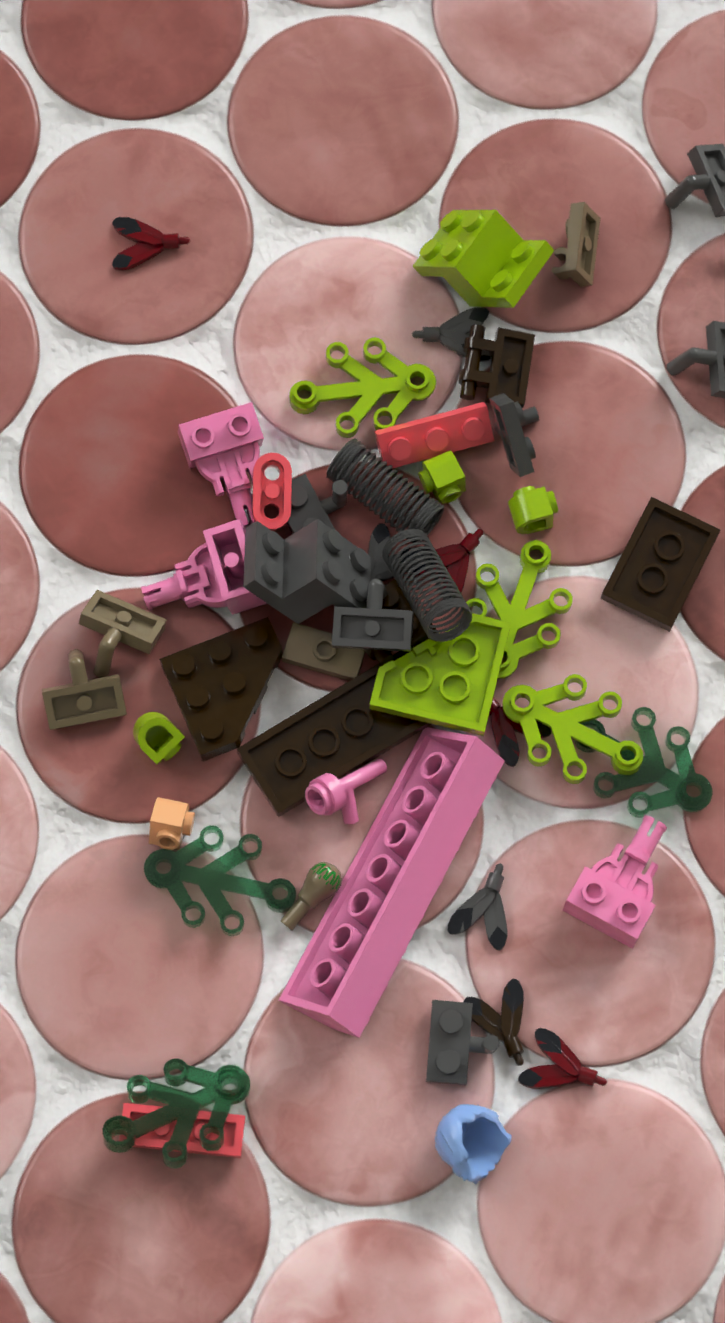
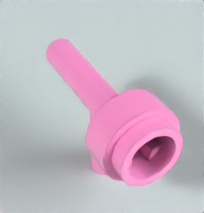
M377 759L341 779L330 773H325L313 779L305 791L307 804L318 815H332L341 810L345 824L358 822L359 817L354 789L387 772L386 763L382 759Z

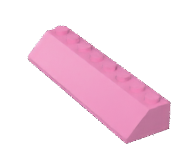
M429 727L423 729L342 880L339 890L335 893L281 994L279 1001L333 1030L360 1038L505 761L478 737Z

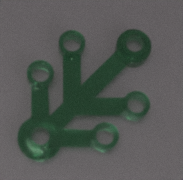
M640 707L635 710L631 719V725L638 732L643 748L642 765L632 775H613L609 772L598 774L593 783L595 794L601 798H609L618 791L658 782L670 790L651 796L645 792H635L632 794L627 804V809L632 816L642 818L648 815L650 811L678 805L688 812H698L705 809L712 799L713 790L707 778L695 773L688 750L690 742L689 732L683 727L676 726L668 731L665 738L667 748L674 752L678 775L667 769L664 765L653 728L656 722L655 713L647 707ZM637 716H648L650 724L647 726L640 725L637 722ZM593 719L580 723L620 743V741L605 733L603 724L598 720ZM680 734L683 736L685 743L675 745L671 741V736ZM574 740L575 745L581 751L587 753L596 751ZM624 750L620 753L624 760L630 761L635 758L634 753L630 750ZM603 779L609 780L613 788L609 791H603L599 788L598 782ZM688 786H696L700 790V795L698 797H691L687 794L686 788ZM642 799L646 802L647 808L642 811L636 810L633 807V801Z
M216 826L205 827L198 839L176 852L159 849L151 853L145 861L144 873L148 882L154 887L169 891L181 910L182 921L191 928H196L203 924L206 916L205 909L200 903L192 901L182 882L199 886L219 917L221 930L228 936H237L243 931L244 918L240 912L231 908L221 890L264 899L268 908L277 913L289 911L296 902L295 887L286 879L277 878L270 883L225 874L244 861L255 860L261 855L262 842L254 834L244 835L236 848L203 868L188 866L187 864L206 851L215 852L222 847L224 843L223 833ZM209 833H215L219 836V841L214 845H209L204 841L205 836ZM246 842H255L258 845V849L254 853L245 852L243 846ZM168 862L171 865V870L167 874H160L156 870L159 863ZM282 887L288 892L287 897L283 900L275 899L272 893L276 888ZM189 909H198L201 912L200 918L196 921L188 920L186 913ZM227 918H237L240 921L239 926L233 930L228 929L225 926Z
M178 1058L167 1061L163 1068L166 1083L170 1086L178 1087L187 1081L205 1087L194 1093L151 1082L143 1075L133 1076L127 1082V1094L132 1102L144 1103L151 1099L168 1105L133 1121L125 1116L111 1117L105 1122L102 1129L105 1146L116 1153L126 1152L134 1146L136 1138L177 1120L170 1141L166 1142L162 1148L163 1161L168 1167H182L187 1161L186 1145L200 1109L215 1102L209 1122L201 1127L199 1137L200 1144L204 1149L208 1151L220 1149L224 1144L223 1128L231 1106L242 1102L250 1092L249 1076L240 1067L225 1065L216 1072L187 1065ZM173 1069H180L183 1071V1073L179 1076H172L169 1074V1072ZM227 1084H234L237 1086V1088L233 1090L223 1089V1087ZM136 1086H144L146 1090L141 1093H136L133 1091V1088ZM208 1133L219 1135L216 1140L212 1141L205 1138ZM117 1135H125L127 1137L123 1141L113 1140ZM172 1150H179L182 1152V1154L176 1158L168 1156V1153Z

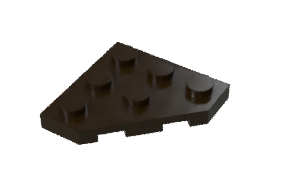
M268 617L160 659L162 669L203 762L240 747L246 734L245 729L252 715L256 714L267 691V683L274 669L278 668L283 651Z

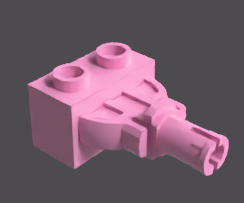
M252 402L179 424L178 435L189 469L197 467L200 474L213 483L216 496L224 495L220 481L223 480L236 520L240 519L244 527H248L249 523L244 511L246 509L250 523H254L252 492L246 472H248L253 486V469L256 461L260 458V446H262L264 437Z
M240 519L204 530L203 534L206 543L196 548L188 560L175 564L176 573L173 574V577L141 587L148 610L179 599L185 601L188 608L201 604L212 608L228 607L232 615L267 604L243 587L246 529Z
M644 816L642 819L643 821L621 861H617L624 846L617 844L610 856L598 861L591 869L586 866L584 867L563 908L564 912L632 949L656 906L652 903L654 893L652 878L658 869V865L652 861L646 874L643 875L642 872L660 838L667 829L665 824L658 821L652 834L647 836L655 818L650 816Z

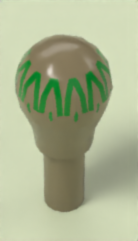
M320 862L310 868L303 887L298 894V900L280 921L293 931L311 908H316L321 902L334 895L342 883L341 873L338 868L328 862Z

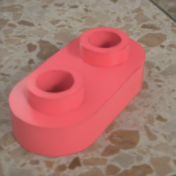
M267 453L256 461L253 469L252 515L255 522L258 521L271 531H276L283 528L291 516L292 468L289 461L283 455ZM270 467L276 468L279 472V477L276 480H269L265 476V470ZM270 505L275 506L279 511V515L276 518L270 519L265 516L264 509Z

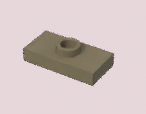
M293 622L282 655V662L350 681L359 676L366 652L364 649L333 648L332 633Z

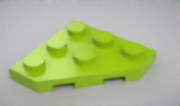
M473 613L469 627L460 636L445 642H435L428 639L412 648L411 652L399 659L391 660L379 667L369 709L484 736L511 622Z

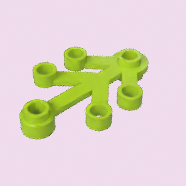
M370 338L364 343V358L370 363H379L395 377L380 378L352 358L345 344L334 342L326 349L327 363L331 367L342 369L357 381L316 386L310 381H299L290 390V405L299 414H310L317 409L320 402L360 397L349 412L341 413L336 419L337 433L341 437L350 438L358 432V426L384 394L398 393L388 407L380 408L375 412L373 425L376 430L395 426L396 420L412 400L422 401L430 397L436 387V378L433 371L425 365L413 364L407 366L386 351L384 341L379 338ZM377 346L381 349V353L372 355L368 352V349ZM333 351H341L344 354L341 359H333L330 355ZM413 377H421L424 383L414 385L410 380ZM301 390H308L312 395L307 399H302L298 396V393ZM382 416H388L392 422L388 425H382L378 422V419ZM349 420L353 422L354 426L346 430L340 424L343 421Z
M529 541L521 550L520 564L523 570L511 604L498 582L499 571L496 566L483 564L476 572V583L485 590L499 619L511 622L504 651L507 660L501 664L498 679L511 676L517 669L519 659L543 648L552 649L556 647L561 636L560 629L555 624L545 623L539 627L537 635L513 644L517 631L553 614H565L572 605V594L567 589L558 588L550 594L549 599L526 609L537 574L544 572L549 567L551 560V550L542 541ZM537 549L542 552L543 557L538 560L530 557L529 552ZM486 571L491 572L494 575V579L486 582L481 579L480 575ZM563 596L568 603L565 606H558L554 603V598ZM472 598L466 602L469 608L472 606L479 607L482 610L481 615L486 616L487 606L484 601ZM544 631H551L555 634L556 638L553 641H546L542 638L541 634Z
M569 675L563 684L539 691L527 685H516L505 693L502 702L503 711L511 721L520 723L528 745L527 758L532 765L537 767L545 766L550 761L552 752L550 745L541 739L536 722L538 721L551 728L563 763V778L570 784L581 783L585 779L587 766L582 759L578 758L572 739L611 757V765L619 774L632 775L640 769L643 761V751L637 743L633 741L618 743L580 724L603 716L606 718L616 717L622 707V699L617 693L605 692L600 696L599 701L562 712H556L546 707V705L566 698L572 701L582 699L586 694L587 682L581 675ZM576 682L581 685L582 690L577 693L571 692L568 689V685ZM518 698H525L529 701V705L526 708H519L515 701ZM613 700L617 707L613 710H608L603 706V702ZM536 748H542L546 751L547 755L542 759H538L533 756L532 751ZM624 750H630L634 753L635 758L627 761L621 757L620 753ZM570 766H578L582 773L579 776H571L567 769Z

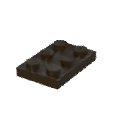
M651 497L600 599L670 632L720 533V529Z

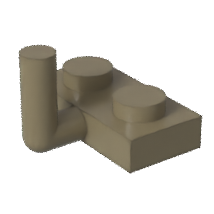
M96 590L81 612L79 620L80 625L105 635L99 644L94 674L99 678L109 675L114 649L119 642L150 654L165 630L167 619Z
M78 649L71 650L68 654L72 683L42 689L50 730L127 715L119 674L88 680L84 655Z

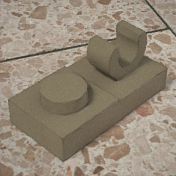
M585 202L571 203L570 215L565 224L568 238L567 248L560 247L554 251V255L560 261H565V264L561 267L552 268V273L559 279L571 277L580 287L593 285L600 217Z

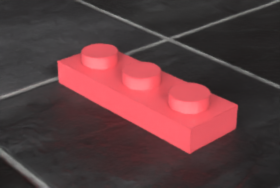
M484 402L374 431L382 462L387 461V466L391 465L392 469L430 459L449 450L456 452L494 442L488 408Z
M124 1103L119 1145L241 1158L246 1117L245 1115Z

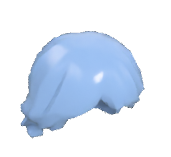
M460 1104L451 1109L441 1119L435 1136V1148L442 1160L452 1167L454 1174L463 1178L464 1181L468 1180L474 1184L488 1176L489 1171L495 1169V1165L499 1163L501 1156L512 1140V1135L507 1133L500 1123L499 1115L495 1111L479 1105Z

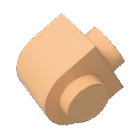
M157 797L150 819L149 844L158 845L167 850H180L183 836H191L195 820V813L189 812V803Z

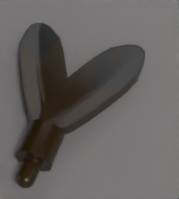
M511 979L504 988L501 1016L481 999L466 997L464 999L465 1003H473L472 1020L488 1034L497 1036L499 1041L503 1042L509 1058H514L516 1065L522 1066L524 1061L521 1054L524 1053V1050L517 1037L520 1030L524 1003V993L520 982L517 979Z

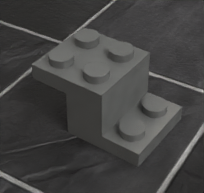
M319 519L286 539L281 538L276 532L271 531L258 521L246 527L243 587L297 624L331 604L336 607L367 608L368 584L371 581V556L341 536L338 531L331 529Z

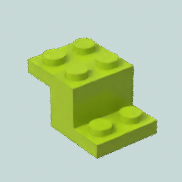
M453 210L442 219L441 227L435 236L423 245L420 250V256L412 267L421 276L443 277L469 306L514 308L555 250L546 240H523L497 210Z

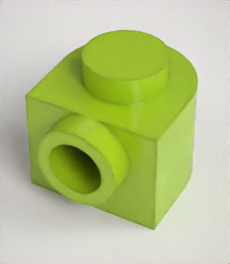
M451 450L422 462L423 470L418 472L419 479L425 492H433L438 503L447 504L453 502L462 495V492L466 491L465 475Z
M527 486L513 493L514 497L508 501V506L517 533L530 534L553 528V514L558 513V505L553 490L546 492L545 486L536 489L533 486Z
M158 712L143 714L137 719L133 728L135 741L156 764L162 759L167 761L172 758L181 748L182 744L180 741L185 737L166 716Z

